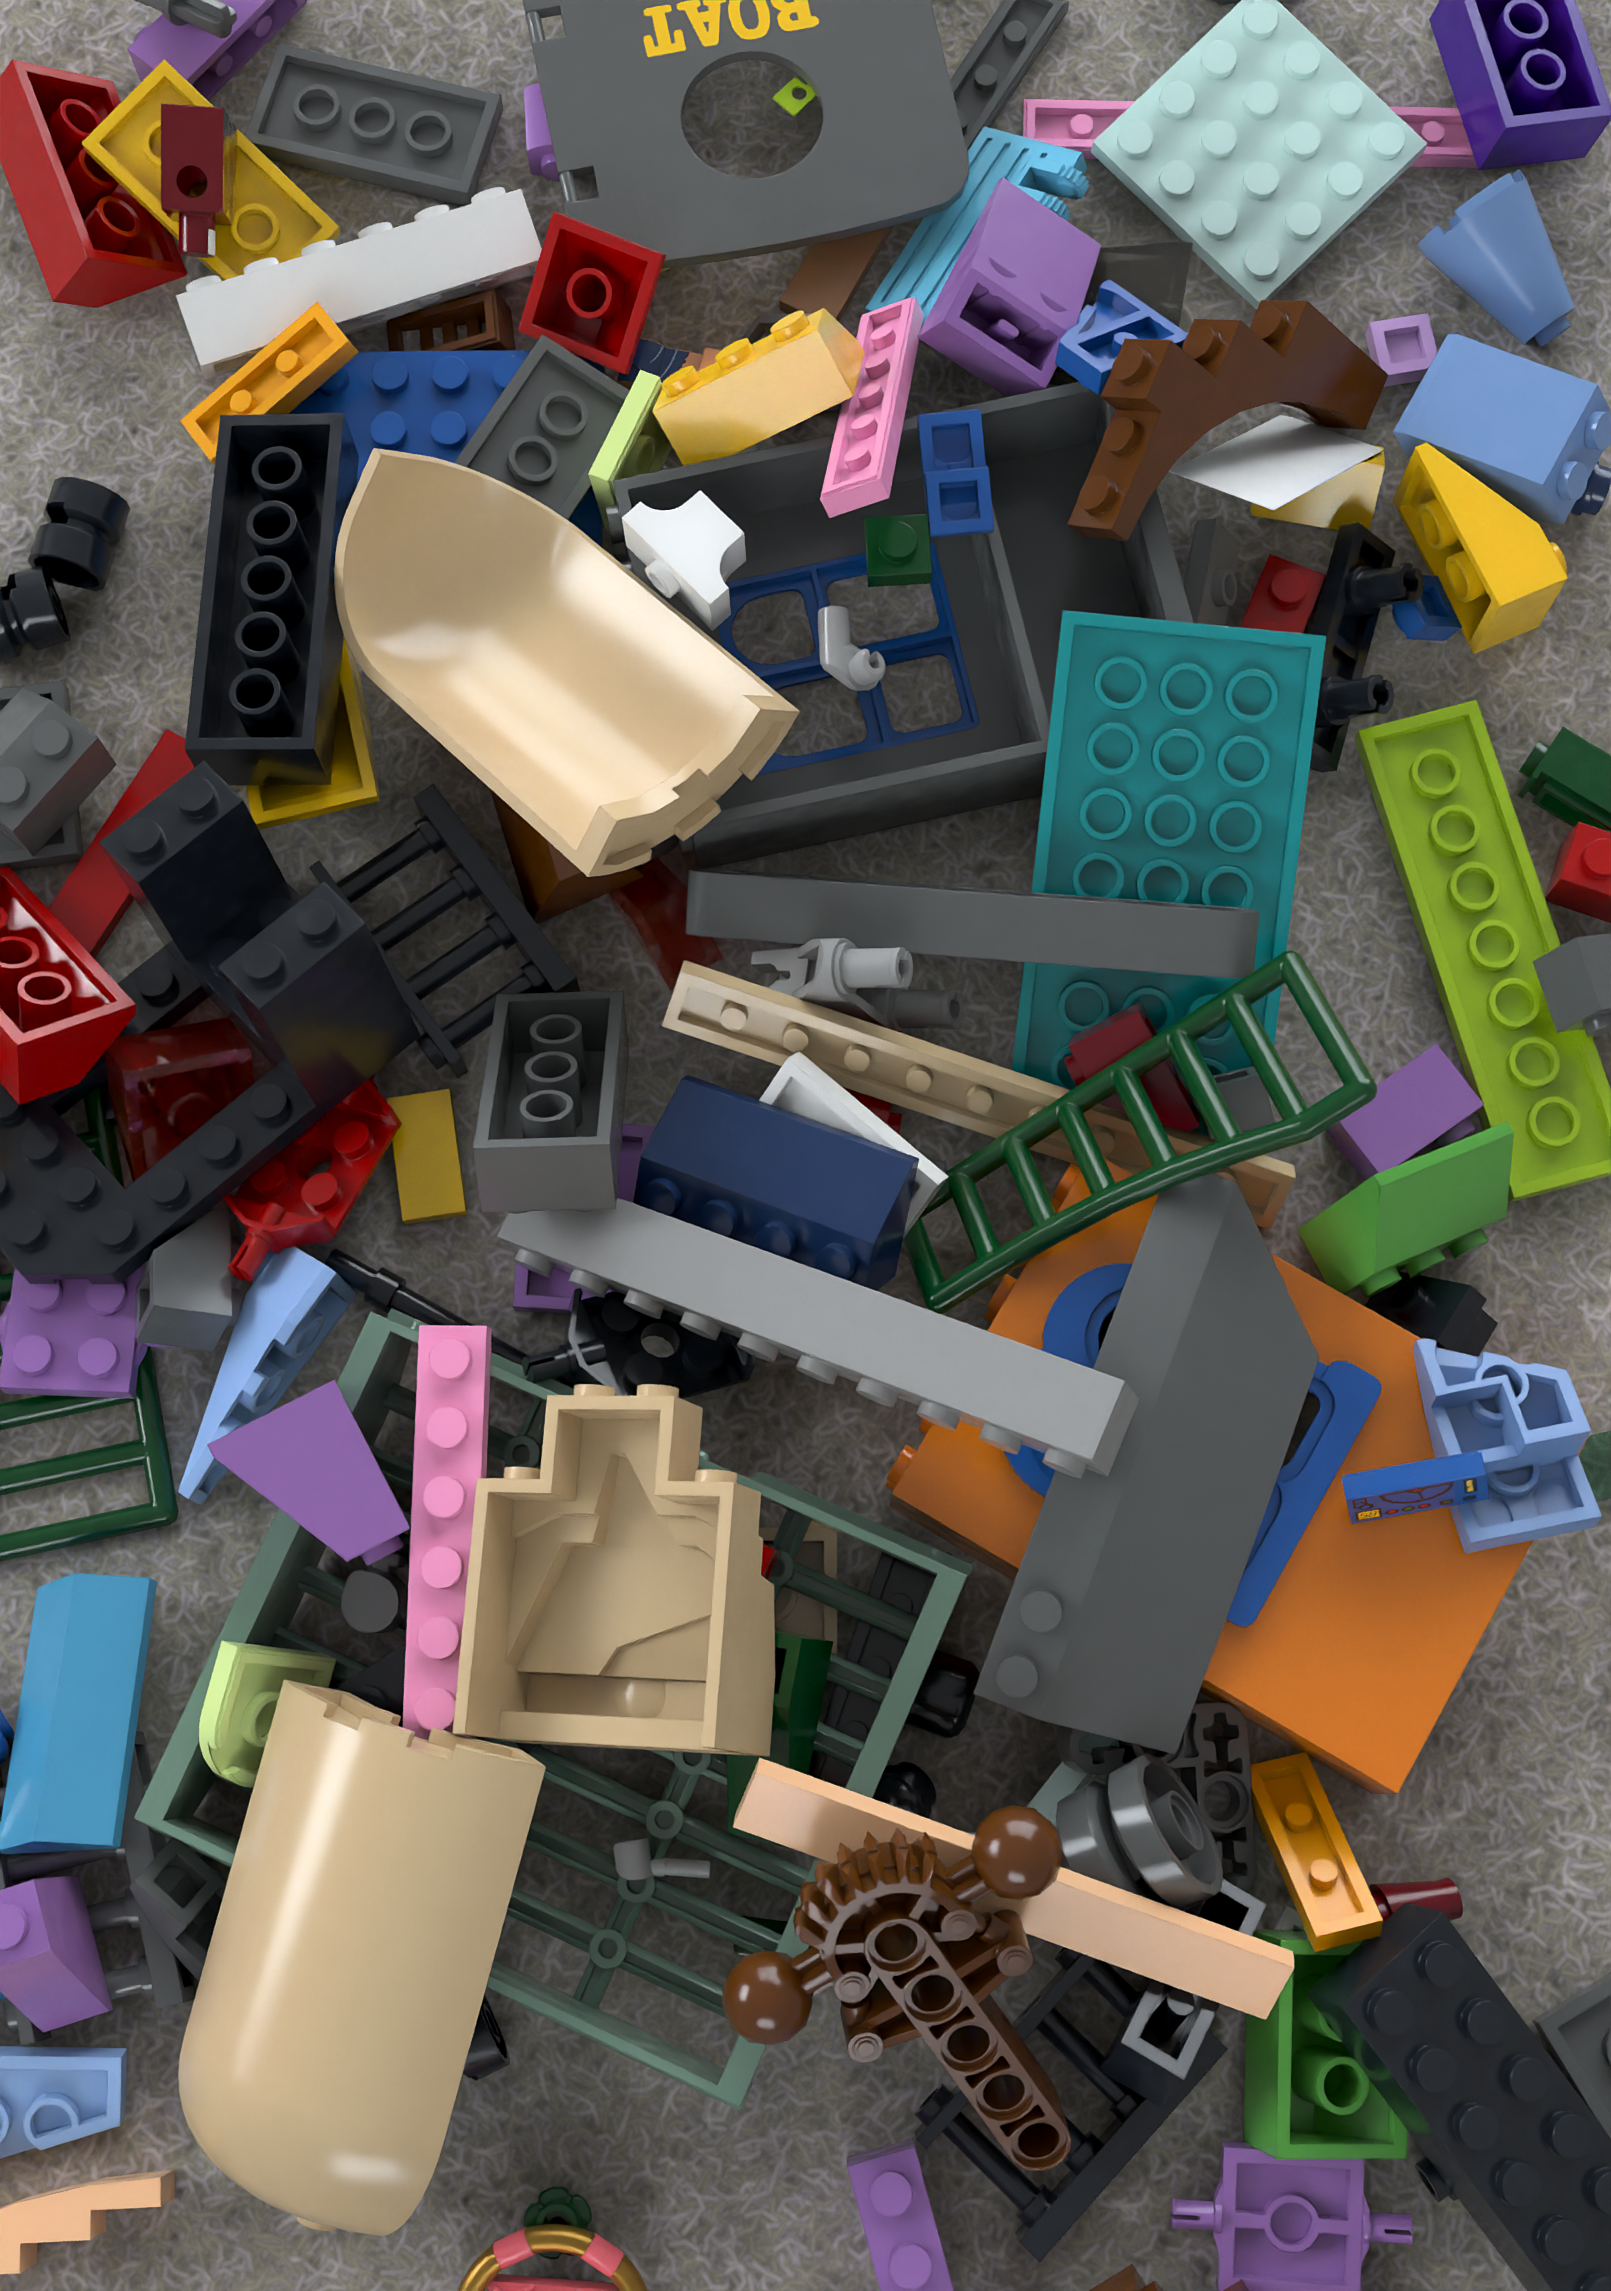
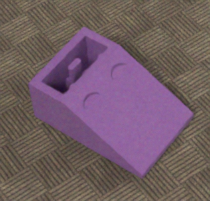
M1002 177L994 188L917 338L1007 397L1046 389L1058 366L1055 364L1059 341L1070 327H1074L1077 324L1101 244Z

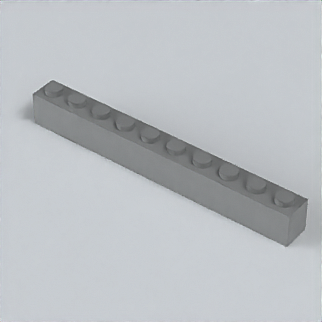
M617 1198L616 1209H595L588 1212L553 1210L528 1211L520 1214L508 1213L497 1236L517 1251L514 1262L532 1272L550 1277L553 1268L571 1274L568 1280L570 1284L604 1298L608 1289L626 1295L623 1301L625 1305L653 1318L660 1319L663 1310L683 1316L680 1321L681 1326L712 1340H717L720 1331L740 1338L737 1344L740 1349L770 1362L775 1361L778 1353L799 1360L796 1365L797 1370L824 1383L834 1384L837 1375L858 1383L855 1390L857 1393L882 1405L894 1407L897 1398L919 1406L916 1413L918 1416L940 1427L955 1431L959 1421L982 1429L979 1435L982 1441L1003 1451L1018 1454L1021 1445L1045 1453L1042 1460L1044 1464L1072 1477L1081 1479L1086 1469L1108 1477L1140 1400L1130 1386L1122 1379Z

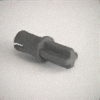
M134 0L161 11V13L165 14L166 19L174 25L182 26L189 23L219 38L228 37L231 34L232 25L237 21L234 8L220 0Z

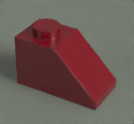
M1141 1001L1071 1036L1068 1047L1072 1055L1064 1058L1074 1083L1078 1086L1157 1035V1032ZM1168 1058L1139 1077L1161 1124L1186 1132L1199 1126L1200 1113L1171 1058ZM1117 1093L1099 1103L1100 1105L1126 1112Z

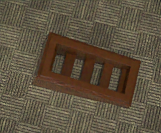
M495 288L407 313L387 321L389 351H404L402 332L419 330L421 351L516 350L511 309ZM481 323H486L487 332L482 333ZM466 325L467 338L458 340L457 326ZM442 327L443 344L434 347L432 328Z

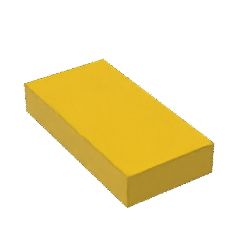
M450 1089L387 1098L388 1104L402 1123L392 1140L402 1221L404 1224L408 1225L468 1215L454 1104Z

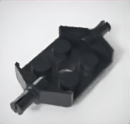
M581 1288L574 1290L569 1305L564 1344L560 1345L557 1350L531 1357L526 1356L522 1360L523 1372L527 1376L526 1380L534 1384L565 1375L568 1383L575 1382L577 1385L595 1384L613 1387L616 1389L615 1396H636L638 1385H666L678 1388L679 1398L681 1399L749 1381L756 1365V1356L740 1349L737 1346L740 1338L720 1331L717 1340L703 1337L680 1325L683 1316L663 1310L660 1319L650 1317L625 1305L623 1301L626 1295L616 1291L606 1293L604 1298L594 1296L581 1300L583 1295ZM648 1336L661 1337L671 1344L674 1354L668 1357H656L644 1349L641 1340Z

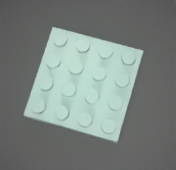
M1241 0L1093 141L1091 153L1216 274L1257 310L1261 300H1270L1407 170L1423 154L1427 142L1277 0Z

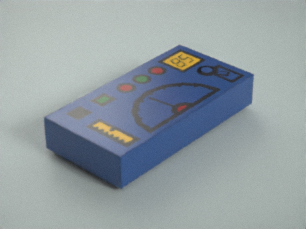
M1478 1451L1352 1473L1341 1477L1351 1524L1489 1499L1486 1469L1482 1452Z

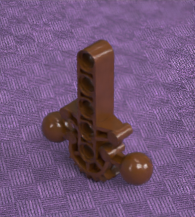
M1011 1805L996 1810L977 1826L971 1855L948 1868L937 1858L934 1841L930 1839L926 1832L912 1844H908L906 1836L898 1828H896L890 1841L878 1843L877 1839L867 1831L863 1844L864 1847L856 1851L840 1842L837 1852L838 1863L834 1864L817 1860V1868L814 1872L816 1881L802 1883V1890L799 1895L801 1905L795 1907V1914L793 1916L795 1934L799 1936L801 1942L813 1947L794 1958L787 1953L763 1950L745 1956L729 1971L723 1989L722 2007L732 2029L751 2043L775 2045L789 2041L807 2025L813 2005V1996L833 1985L836 1996L841 2000L840 2015L847 2050L853 2060L860 2063H868L876 2060L885 2048L923 2037L1014 2163L1020 2168L1029 2171H1045L1056 2167L1066 2158L1071 2149V2136L1058 2093L1051 2079L990 1995L1010 1976H1019L1026 1973L1033 1964V1956L1020 1916L1014 1911L1000 1910L994 1914L990 1912L981 1914L973 1909L972 1904L992 1892L1001 1898L1014 1900L1028 1899L1040 1895L1055 1882L1060 1870L1063 1854V1843L1057 1828L1035 1808Z

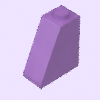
M335 1380L207 1444L212 1456L346 1561L361 1555L366 1565H369L404 1546L399 1534L410 1529V1525Z
M79 1875L33 1879L0 1890V1992L42 2032L113 2010Z

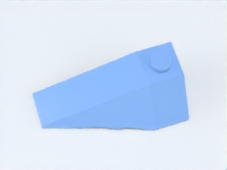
M295 1246L284 1248L279 1254L269 1251L254 1275L253 1285L245 1295L178 1490L180 1494L197 1504L202 1505L228 1470L227 1467L212 1456L207 1444L270 1413L357 1296L335 1271Z

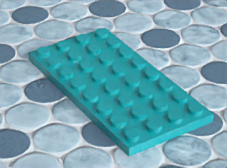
M1063 610L1031 892L1254 909L1259 911L1255 970L1287 950L1326 636ZM1023 962L1011 1070L1072 1090L1077 1086L1064 1058L1072 1055L1068 1047L1071 1036L1141 1001L1158 1034L1243 978H1220ZM1282 985L1251 1005L1273 1045L1275 1044ZM1229 1020L1195 1041L1212 1076L1253 1066ZM1170 1057L1188 1093L1190 1094L1198 1112L1200 1113L1199 1126L1192 1129L1191 1131L1209 1136L1205 1127L1203 1116L1192 1094L1190 1093L1173 1057Z

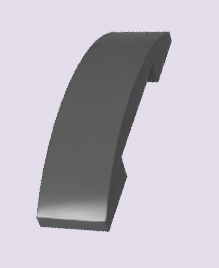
M173 1837L129 1887L140 1908L161 1939L180 1962L200 1981L222 1902L216 1891L225 1880L187 1845Z

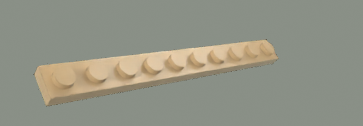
M686 960L683 961L662 1023V1027L782 1066L788 1057L800 1051L842 1087L994 1138L1000 1137L1071 1091ZM1097 1104L1084 1113L1105 1159L1133 1175L1152 1167L1126 1112ZM1162 1124L1177 1156L1216 1143L1209 1136L1191 1130L1186 1132ZM1061 1128L1029 1148L1030 1150L1078 1165ZM1265 1155L1212 1172L1238 1183L1256 1225L1269 1230L1296 1179L1294 1165Z

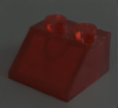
M229 1017L117 1037L105 1051L109 1096L132 1181L134 1182L254 1084L251 1046Z

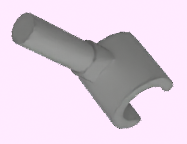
M649 1838L629 1840L613 1845L616 1871L626 1880H639L653 1876L664 1877V1875L709 1879L710 1861L669 1857L652 1859Z

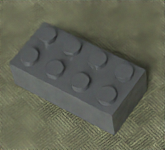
M624 991L497 994L473 1144L482 1213L508 1212L520 1214L528 1211L553 1210L588 1212L595 1209H616L629 1062Z

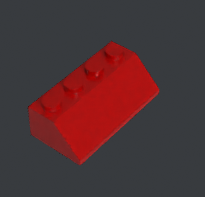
M12 59L0 76V162L52 301L99 308L185 277L187 271L180 254H178V248L173 235L89 156L82 146V142L121 103L113 81Z
M9 866L0 868V1083L13 1099L21 1105L79 1084L136 1015V1004Z

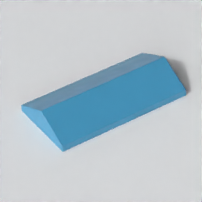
M73 1573L37 1588L0 1822V1853L20 1854L120 1849L157 1581L147 1577Z

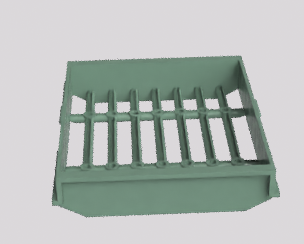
M391 1308L387 1318L370 1312L337 1385L387 1482L412 1493L413 1464L373 1445L390 1410L415 1421L416 1392L401 1386L400 1381L411 1345L418 1346L419 1325L428 1324ZM491 1352L490 1378L534 1397L535 1400L518 1436L510 1435L488 1425L487 1453L505 1462L504 1468L530 1467L540 1469L547 1395H573L574 1389L553 1379L537 1382L536 1384L526 1380L527 1376L524 1375L521 1365ZM700 1450L698 1470L730 1471L708 1461V1454ZM504 1468L499 1478H504ZM759 1471L751 1478L737 1474L738 1484L761 1492L762 1499L787 1510L771 1545L772 1549L781 1553L768 1580L774 1584V1605L782 1587L785 1586L908 1641L892 1679L832 1652L830 1656L826 1680L879 1703L881 1706L865 1743L818 1722L813 1750L853 1767V1772L845 1789L873 1798L961 1590L964 1591L974 1565L764 1472ZM279 1508L134 1816V1819L149 1825L150 1829L170 1839L174 1837L182 1841L189 1848L229 1867H232L239 1837L193 1816L216 1778L251 1794L253 1792V1788L240 1786L214 1773L207 1765L200 1748V1717L221 1641L323 1653L336 1659L331 1679L341 1684L369 1667L288 1629L305 1592L341 1608L342 1592L346 1581L317 1568L327 1545ZM811 1521L935 1575V1581L920 1616L795 1562L794 1559ZM401 1533L399 1537L404 1546L397 1551L408 1556L406 1564L409 1565L410 1536ZM407 1619L401 1626L391 1632L406 1638ZM477 1737L478 1740L520 1749L514 1742ZM539 1746L530 1754V1756L546 1766L543 1778L646 1825L647 1830L643 1838H649L652 1859L663 1858L672 1838L797 1896L800 1895L803 1882L816 1881L814 1872L817 1868V1860L828 1862L816 1857L811 1869H805L684 1813L700 1774L727 1786V1756L724 1754L649 1750L675 1763L660 1800H656L542 1746ZM532 1819L525 1842L526 1847L618 1889L619 1894L602 1929L513 1887L506 1912L507 1915L589 1953L590 1960L574 1996L568 1995L495 1959L493 1960L486 1987L523 2004L524 2008L741 2111L753 2085L751 2081L767 2045L748 2042L739 2035L724 2069L598 2009L615 1968L619 1967L728 2019L722 2007L723 1985L628 1941L644 1902L750 1952L757 1953L768 1950L787 1953L794 1958L809 1948L808 1944L801 1942L799 1936H796L793 1916L795 1914V1907L801 1905L800 1896L783 1935L657 1876L639 1880H626L617 1873L614 1856Z

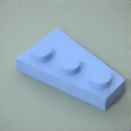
M0 2046V2159L33 2148L44 2150L120 2126L126 2116L127 2048Z

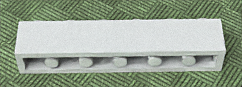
M503 187L490 188L474 195L471 198L472 204L449 210L448 205L445 204L432 206L418 212L414 216V222L393 228L390 222L377 223L362 229L358 233L359 239L336 246L334 240H323L306 246L301 250L302 256L279 263L277 258H265L248 264L243 268L244 274L221 281L220 276L212 275L190 282L185 287L187 292L176 295L204 378L208 379L240 369L316 302L329 314L341 331L348 335L386 323L390 319L407 313L477 294L534 275L542 248L522 190L518 189L506 193Z

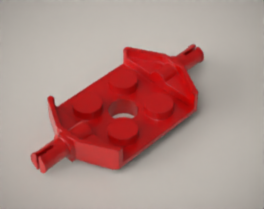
M376 1073L245 1180L235 1196L228 1194L223 1198L228 1207L247 1229L245 1241L232 1262L227 1266L231 1274L241 1280L246 1279L247 1282H252L254 1275L269 1251L279 1254L284 1248L325 1243L335 1238L402 1125L392 1107L377 1091L378 1087L373 1081ZM327 1161L332 1162L325 1173H318L307 1179L309 1172L315 1166Z

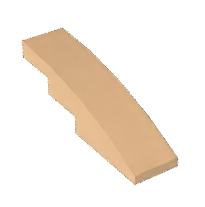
M175 2169L104 2177L35 2194L0 2207V2274H20L37 2264L38 2243L91 2240L106 2231V2210L148 2208L165 2205L175 2199Z

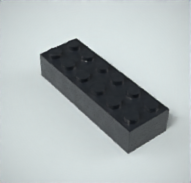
M344 413L220 415L185 751L194 768L205 761L229 786L331 785L344 636L338 616L334 589L335 553L342 521L357 486L359 454Z
M1405 1902L1383 1922L1381 1936L1364 1940L1306 1995L1527 2291H1611L1610 2136L1446 1915L1441 1911Z

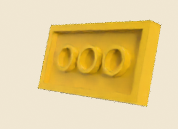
M164 59L82 142V146L89 156L172 235L179 239V222L172 221L161 207V103L205 107L214 106ZM238 129L233 225H216L215 257H197L214 275L220 276L221 281L243 275V268L252 262L272 257L277 258L279 263L301 257V250L306 246L323 240L335 241L341 235L340 227ZM207 183L196 184L191 189L189 197L196 198L201 196L206 191Z

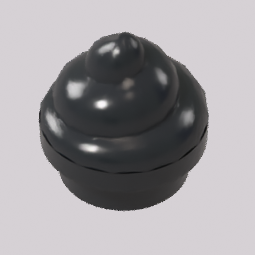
M900 1762L897 1765L886 1766L872 1799L928 1819L931 1815L932 1806L936 1801V1790L929 1776L920 1767L910 1762Z

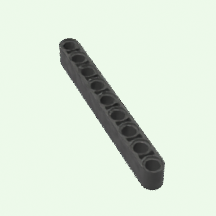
M689 869L686 934L791 944H805L817 938H846L854 943L857 948L903 947L905 951L917 954L1220 978H1245L1255 970L1259 911L1226 906L725 869Z

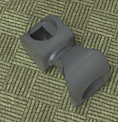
M402 1510L411 1530V1512ZM395 1551L372 1563L370 1566H366L365 1569L356 1570L349 1575L342 1592L340 1605L343 1617L351 1627L359 1632L386 1633L397 1629L407 1619L408 1588L398 1578L396 1572L398 1567L404 1568L408 1556Z

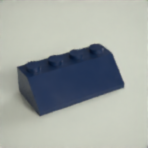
M686 1075L680 1080L640 1156L633 1203L878 1291L896 1276L919 1158Z

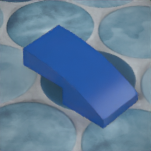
M981 409L918 415V442L930 538L993 533L994 522L989 467H986Z

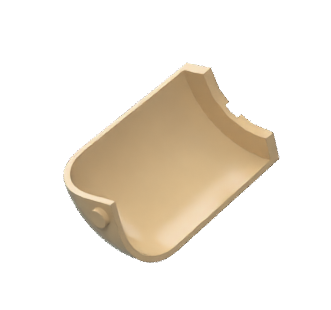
M373 448L343 518L335 553L334 589L336 606L348 646L365 674L384 693L587 877L624 871L650 861L652 853L650 848L674 834L682 841H685L722 812L716 801L742 774L751 781L754 779L788 733L800 712L797 708L584 532L549 507L501 481L467 467L429 456Z
M284 1680L185 2031L179 2060V2094L187 2124L196 2142L208 2158L241 2188L265 2203L295 2215L296 2220L300 2224L311 2229L321 2231L340 2229L367 2235L386 2236L397 2231L412 2215L429 2185L440 2157L546 1766L522 1749L452 1734V1732L438 1728L431 1729L429 1740L414 1736V1731L399 1727L401 1716L375 1707L349 1692Z

